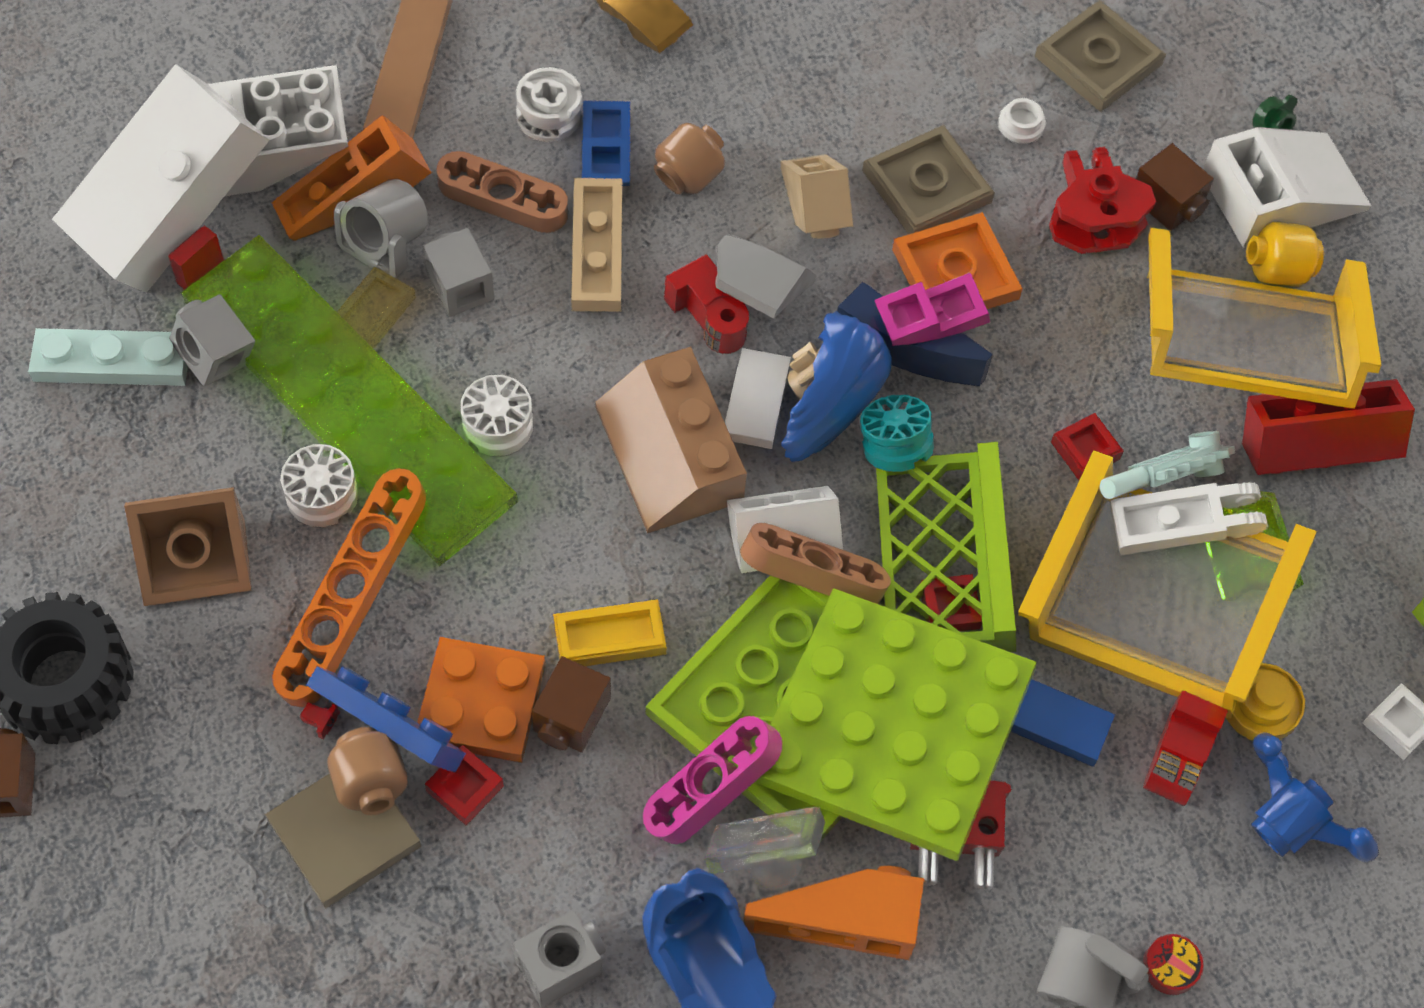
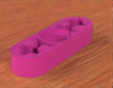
M746 716L737 720L649 798L643 812V822L647 831L670 844H680L690 839L777 762L782 751L780 733L774 727L755 716ZM756 735L758 737L755 743L758 748L751 754L749 752L752 749V745L749 741ZM730 755L734 756L732 761L738 765V768L728 760ZM721 767L723 776L720 786L714 792L704 794L702 784L705 775L711 769ZM694 800L697 801L695 806L691 805ZM672 807H675L676 809L672 813L675 821L669 826L667 824L671 818L668 812Z

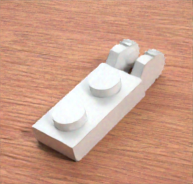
M1255 482L1217 486V483L1113 499L1110 509L1120 555L1223 540L1226 539V536L1240 538L1263 532L1268 527L1265 513L1262 514V512L1256 511L1224 516L1222 507L1231 509L1256 503L1261 498L1259 486Z

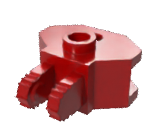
M1106 146L1097 147L1092 150L1091 163L1093 169L1084 170L1077 150L1066 151L1063 158V169L1068 188L1057 198L1049 227L1053 241L1080 254L1129 248L1146 230L1148 223L1145 216L1155 207L1156 200L1152 187L1124 174L1120 165L1113 166ZM1104 229L1109 236L1100 239L1093 233H1098Z

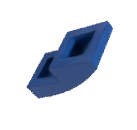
M583 101L582 178L622 179V186H630V101Z

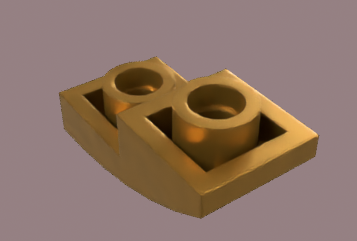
M597 0L600 9L627 24L634 39L658 53L674 44L681 35L693 26L691 18L672 0Z

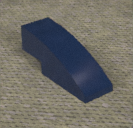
M864 282L837 308L841 315L857 317L859 321L868 324L880 333L889 348L892 366L920 376L949 383L980 387L986 380L993 354L963 332L931 341L893 346L875 304V299L883 296Z

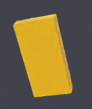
M658 599L553 614L559 660L563 656L583 666L661 656L667 653Z

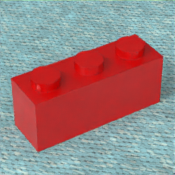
M1397 379L1364 383L1355 409L1268 394L1248 396L1242 445L1257 475L1279 474L1288 471L1329 468L1339 465L1406 458L1415 408Z

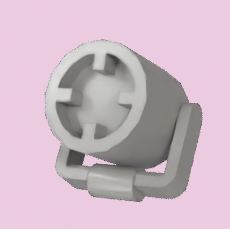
M399 179L388 180L348 202L341 201L334 210L336 241L342 250L378 273L394 280L407 269L406 244L424 233L427 226V210L424 201L416 189L409 183Z
M1063 926L1059 927L1037 989V994L1062 1008H1113L1118 990L1129 995L1130 993L1141 991L1147 985V972L1149 969L1138 959L1130 955V952L1111 942L1103 935L1091 934L1086 931Z

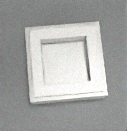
M1401 683L1364 720L1363 724L1404 760L1424 740V703Z

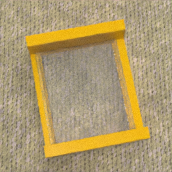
M1150 228L1148 236L1149 272L1147 276L1150 289L1152 353L1150 375L1355 409L1367 373L1379 374L1381 368L1366 262L1346 259L1334 295L1171 269L1170 230Z
M1093 450L1018 610V615L1029 620L1030 640L1177 698L1181 691L1184 690L1227 709L1226 717L1231 718L1237 701L1245 704L1317 531L1296 524L1288 542L1260 532L1252 536L1247 535L1240 538L1226 536V539L1120 555L1110 509L1111 501L1117 498L1152 492L1140 488L1112 499L1105 498L1100 492L1099 485L1101 480L1113 476V457Z

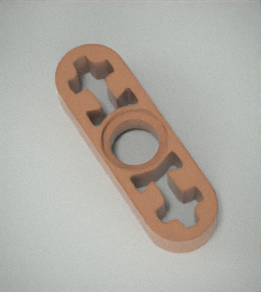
M463 151L450 152L444 155L437 164L436 171L439 190L449 199L542 233L555 232L561 229L567 222L568 198L564 190L555 184ZM461 171L467 173V176L461 175L457 180L451 179V176H458ZM475 184L480 186L479 190L476 189ZM500 184L509 185L516 190L512 197L503 200L492 197L489 192L493 187ZM525 194H529V199L525 198ZM548 203L554 205V208H548L545 213L538 211V208H545Z
M768 523L754 524L740 548L744 561L757 571L830 596L834 588L879 604L891 583L890 576L886 570L870 559Z

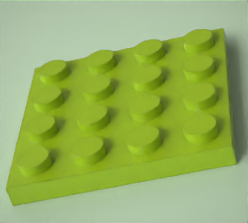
M770 575L645 706V714L695 756L700 754L731 725L743 717L755 716L770 725L829 596ZM756 735L749 741L752 745V749L749 752L751 754L758 748L755 743L758 737ZM730 755L728 760L738 768V765L732 761L734 756ZM721 767L712 769L721 777L723 776ZM753 783L741 793L811 851L817 847L842 818V816L757 783Z
M833 588L770 724L781 735V755L777 762L754 783L958 861L1035 672L1036 661Z

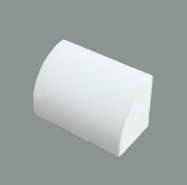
M829 486L727 500L731 536L741 573L757 571L744 561L740 553V548L750 529L757 523H768L843 550L839 500Z

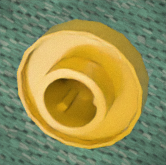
M1262 663L1245 704L1237 701L1232 717H1226V720L1236 732L1253 741L1254 737L1260 733H1270L1282 740L1294 731L1304 715L1305 697L1302 688L1287 671L1276 665Z

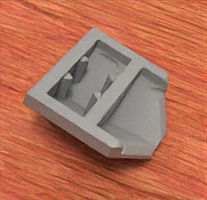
M731 234L725 235L717 245L716 288L772 318H775L814 283L817 276L806 267L783 255Z

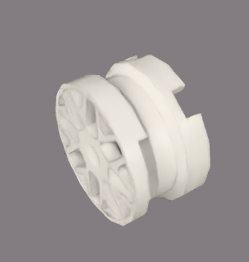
M553 67L538 68L527 73L519 81L516 89L517 123L524 134L534 140L553 142L571 136L579 127L582 118L581 85L573 75L565 70ZM536 128L543 129L539 135L534 133ZM558 129L559 136H555L552 130Z
M488 375L475 380L465 390L461 399L463 433L468 443L474 444L480 453L489 456H506L520 450L529 441L533 431L532 401L526 387L516 379L505 375ZM493 381L495 387L487 388L486 382ZM498 381H504V383L500 385ZM481 384L484 386L483 389L477 388ZM510 384H514L513 390L507 389ZM473 392L476 395L472 397L471 395H469V393Z
M322 444L306 446L289 456L282 467L280 481L290 513L298 521L311 527L331 526L339 523L338 519L346 513L351 514L356 506L358 487L350 459L341 450ZM319 450L316 455L313 454L311 451ZM325 451H330L329 457L323 456ZM307 453L310 458L305 459L303 454ZM335 454L341 456L340 458L334 459Z

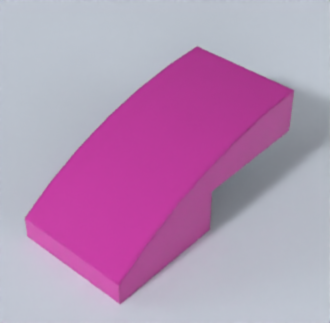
M971 272L925 290L921 281L875 299L876 307L893 346L940 339L990 323L989 312Z

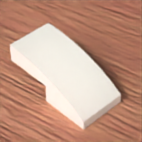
M742 348L725 420V425L733 442L772 449L791 357Z

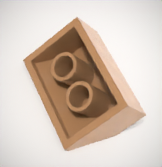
M691 346L641 362L595 402L596 410L647 533L727 508V500L744 498L747 472Z

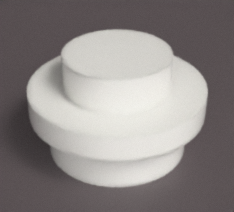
M1018 98L1011 101L1002 109L998 119L1001 133L1010 141L1021 144L1031 143L1039 139L1046 125L1045 116L1039 104L1027 98Z

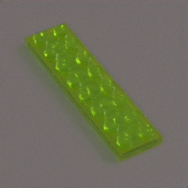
M260 234L181 292L186 304L194 300L204 302L221 294L255 339L250 355L245 358L246 366L322 445L335 447L350 459L355 479L369 494L379 478L392 469H406L417 476L425 490L426 503L410 533V537L439 567L519 502L517 493ZM337 454L334 455V458H335V459L341 457V456H339V455H337ZM407 486L401 492L392 490L389 494L394 502V506L400 498L409 500L411 497ZM391 511L390 516L398 523L399 521L396 520Z

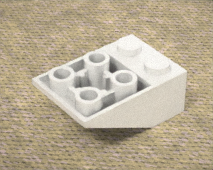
M337 65L208 84L269 139V142L225 196L261 191L348 147Z
M1253 128L1214 140L1203 170L1214 178L1210 191L1243 248L1247 247L1251 237L1258 236L1262 229L1271 222L1306 225L1312 228L1368 211L1371 208V204L1328 133Z

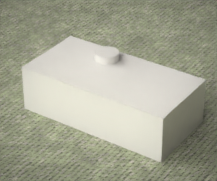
M175 64L52 220L115 280L147 293L170 265L169 254L199 229L269 142V139L207 83Z

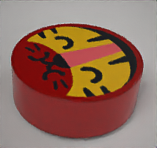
M1167 934L1157 938L1148 948L1143 958V964L1149 969L1147 972L1148 982L1156 990L1168 995H1180L1189 991L1198 982L1203 972V957L1198 947L1190 939L1177 934Z

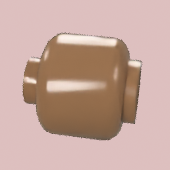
M683 123L657 146L655 150V159L657 161V164L654 165L655 173L674 193L681 194L684 191L688 194H697L724 169L725 159L721 148L724 147V142L719 134L708 125L700 128L692 123Z
M363 727L345 733L338 739L336 746L327 758L328 770L337 800L347 809L362 811L365 815L381 814L393 807L395 799L403 793L408 785L407 772L398 744L374 728Z

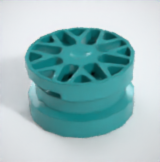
M890 395L881 397L868 404L862 411L860 418L863 452L867 461L876 468L893 472L915 469L914 463L920 459L927 462L934 450V435L931 430L933 424L932 413L928 405L919 398L909 395ZM903 402H907L905 409H899ZM886 404L891 410L884 411L882 405Z

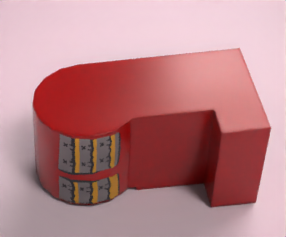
M705 254L665 277L664 300L674 313L686 307L704 329V340L707 346L715 352L730 354L742 348L746 341L749 311L744 302L716 288L717 266Z
M1182 690L1168 715L1145 778L1143 789L1184 807L1195 788L1203 765L1207 762L1228 710Z

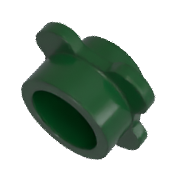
M1287 95L1283 100L1277 96L1268 97L1256 109L1252 120L1253 127L1293 130L1297 120L1294 114V108L1298 102L1297 98L1293 95Z

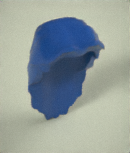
M837 310L834 313L826 314L824 317L825 328L818 337L823 343L813 363L814 380L804 391L802 399L791 409V418L787 424V434L781 442V446L786 450L785 457L790 458L791 462L802 461L812 454L820 452L834 441L860 416L862 411L876 397L890 374L892 358L883 337L877 330L859 321L857 317L841 315Z
M697 868L688 871L677 884L663 885L653 892V896L646 904L642 916L644 935L649 954L655 966L676 995L682 1008H774L776 993L767 980L765 966L757 954L754 937L740 916L737 900L722 879Z

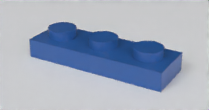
M341 666L337 674L321 667H316L306 686L377 731L384 733L388 738L429 764L456 772L466 753L449 743L453 736L452 732L427 718H424L421 724L407 716L411 709L409 705L386 692H382L379 698L366 691L370 681L346 667Z

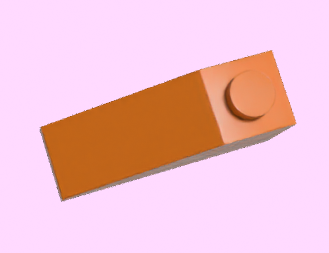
M381 115L348 142V147L328 157L271 203L288 237L296 241L334 226V210L339 202H348L392 179L405 181L414 187L432 172L414 139L385 116Z
M880 866L877 870L865 869L746 903L744 923L750 933L909 960L916 945L924 878L913 877L910 871L897 866Z

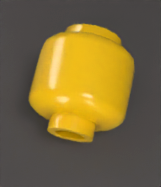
M1269 223L1258 236L1251 237L1246 249V260L1249 265H1252L1253 273L1260 282L1288 287H1302L1311 277H1315L1319 273L1324 259V247L1317 238L1316 233L1309 226L1292 223Z

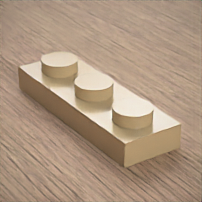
M574 178L572 311L621 312L622 179Z

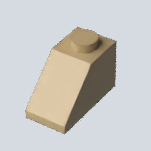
M828 155L780 161L796 226L805 233H811L812 238L834 237L840 234L839 228L853 226L848 168Z

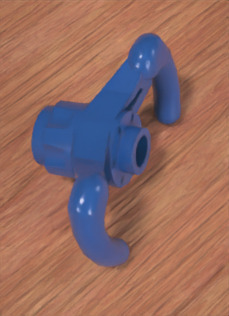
M1270 733L1257 734L1253 739V747L1258 758L1268 768L1272 797L1255 812L1258 818L1251 823V826L1280 857H1283L1289 851L1295 854L1308 841L1313 839L1342 846L1360 861L1371 862L1375 860L1379 854V848L1371 832L1364 827L1356 829L1345 828L1333 822L1334 818L1328 810L1334 803L1330 796L1311 778L1303 784L1297 778L1292 777L1288 769L1289 762L1281 752L1283 745L1278 737Z

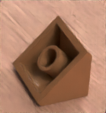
M234 487L125 503L124 507L144 606L251 591L246 526Z

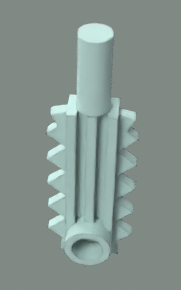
M1219 431L1194 433L1188 436L1189 446L1128 466V471L1101 480L1099 485L1100 492L1105 498L1112 499L1143 487H1157L1193 473L1194 477L1220 475L1225 472L1223 459L1230 458L1229 455L1235 454L1234 446L1221 445Z

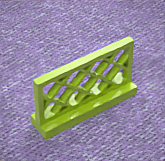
M998 442L977 443L978 452L931 456L927 462L920 459L914 463L915 469L893 472L876 468L882 567L891 579V583L884 594L885 607L906 614L913 608L926 619L932 618L934 620L932 624L1008 652H1017ZM969 469L970 481L956 496L937 482L946 471ZM909 474L919 481L920 484L903 500L888 489L887 476ZM929 489L948 503L932 521L913 507ZM970 495L972 501V508L968 506L966 503H964ZM889 502L897 507L891 514ZM956 510L974 523L973 529L960 542L940 528ZM905 514L924 528L908 546L891 534V528ZM932 535L952 549L936 568L916 554ZM974 541L976 546V554H974L972 551L968 549L974 543ZM892 548L900 553L894 561ZM960 556L978 569V575L964 590L944 575ZM908 560L928 575L911 594L894 581V575ZM935 578L947 586V590L956 596L940 615H937L919 601L923 596V590ZM978 589L980 591V602L971 596ZM895 595L903 600L897 609ZM965 603L982 616L983 631L959 632L945 620L950 615H954Z

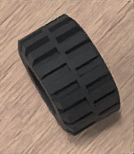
M58 592L45 593V601L37 602L34 596L22 600L25 607L17 612L10 607L2 614L6 622L0 626V712L6 721L15 730L19 728L24 736L35 741L41 735L46 744H58L60 736H66L70 743L81 741V732L90 729L92 734L95 735L103 730L101 721L105 717L114 721L121 712L117 705L118 700L128 701L131 689L127 681L133 680L134 669L129 661L131 656L110 615H105L101 606L91 600L85 604L81 595L69 593L66 600H62ZM62 651L85 653L81 667L66 681L52 686L31 684L36 668L49 656Z

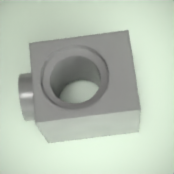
M468 227L454 233L441 234L431 242L422 245L426 273L449 317L494 300L492 271Z
M221 294L204 302L194 300L183 306L176 314V321L169 338L173 347L203 387L245 367L255 344V339Z
M574 909L512 943L514 959L541 1008L602 975L600 955L606 952L604 943L593 923L589 921L582 925ZM558 946H569L578 953L577 959L572 964L564 967L555 966L550 963L547 955Z

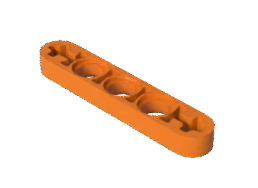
M401 468L392 469L384 473L376 482L277 662L272 675L273 686L277 693L291 706L305 707L308 702L314 704L322 697V695L308 686L298 685L294 690V687L288 681L289 677L292 674L301 675L306 669L305 673L310 678L317 666L334 673L336 672L421 515L426 503V493L417 476L411 471ZM407 486L411 494L410 499L400 498L394 506V502L389 494L392 490L401 492ZM391 511L396 520L399 521L397 524L387 518ZM380 528L389 532L390 539L384 549L372 553L362 548L363 538L369 531ZM350 574L361 575L364 578L365 585L359 595L349 599L341 598L337 595V587L342 578ZM327 620L337 622L339 624V633L332 643L320 646L312 642V632L317 624ZM307 649L316 658L323 659V662L318 664L312 658L309 663L302 651Z

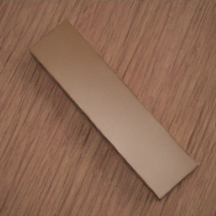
M401 0L363 130L383 115L410 137H414L453 0Z

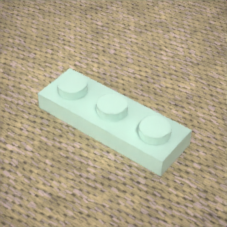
M36 328L28 372L33 382L185 386L188 365L173 347L169 339L171 332Z

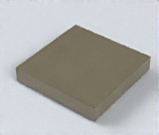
M1098 0L1039 44L1035 52V57L1100 112L1163 65L1166 56L1162 50L1101 0Z
M944 125L873 156L863 163L862 171L908 234L951 222L993 201L995 192Z
M330 773L265 814L267 821L325 909L422 847L419 838L395 804L389 810L377 815H365L362 811L350 810L341 805L337 800Z

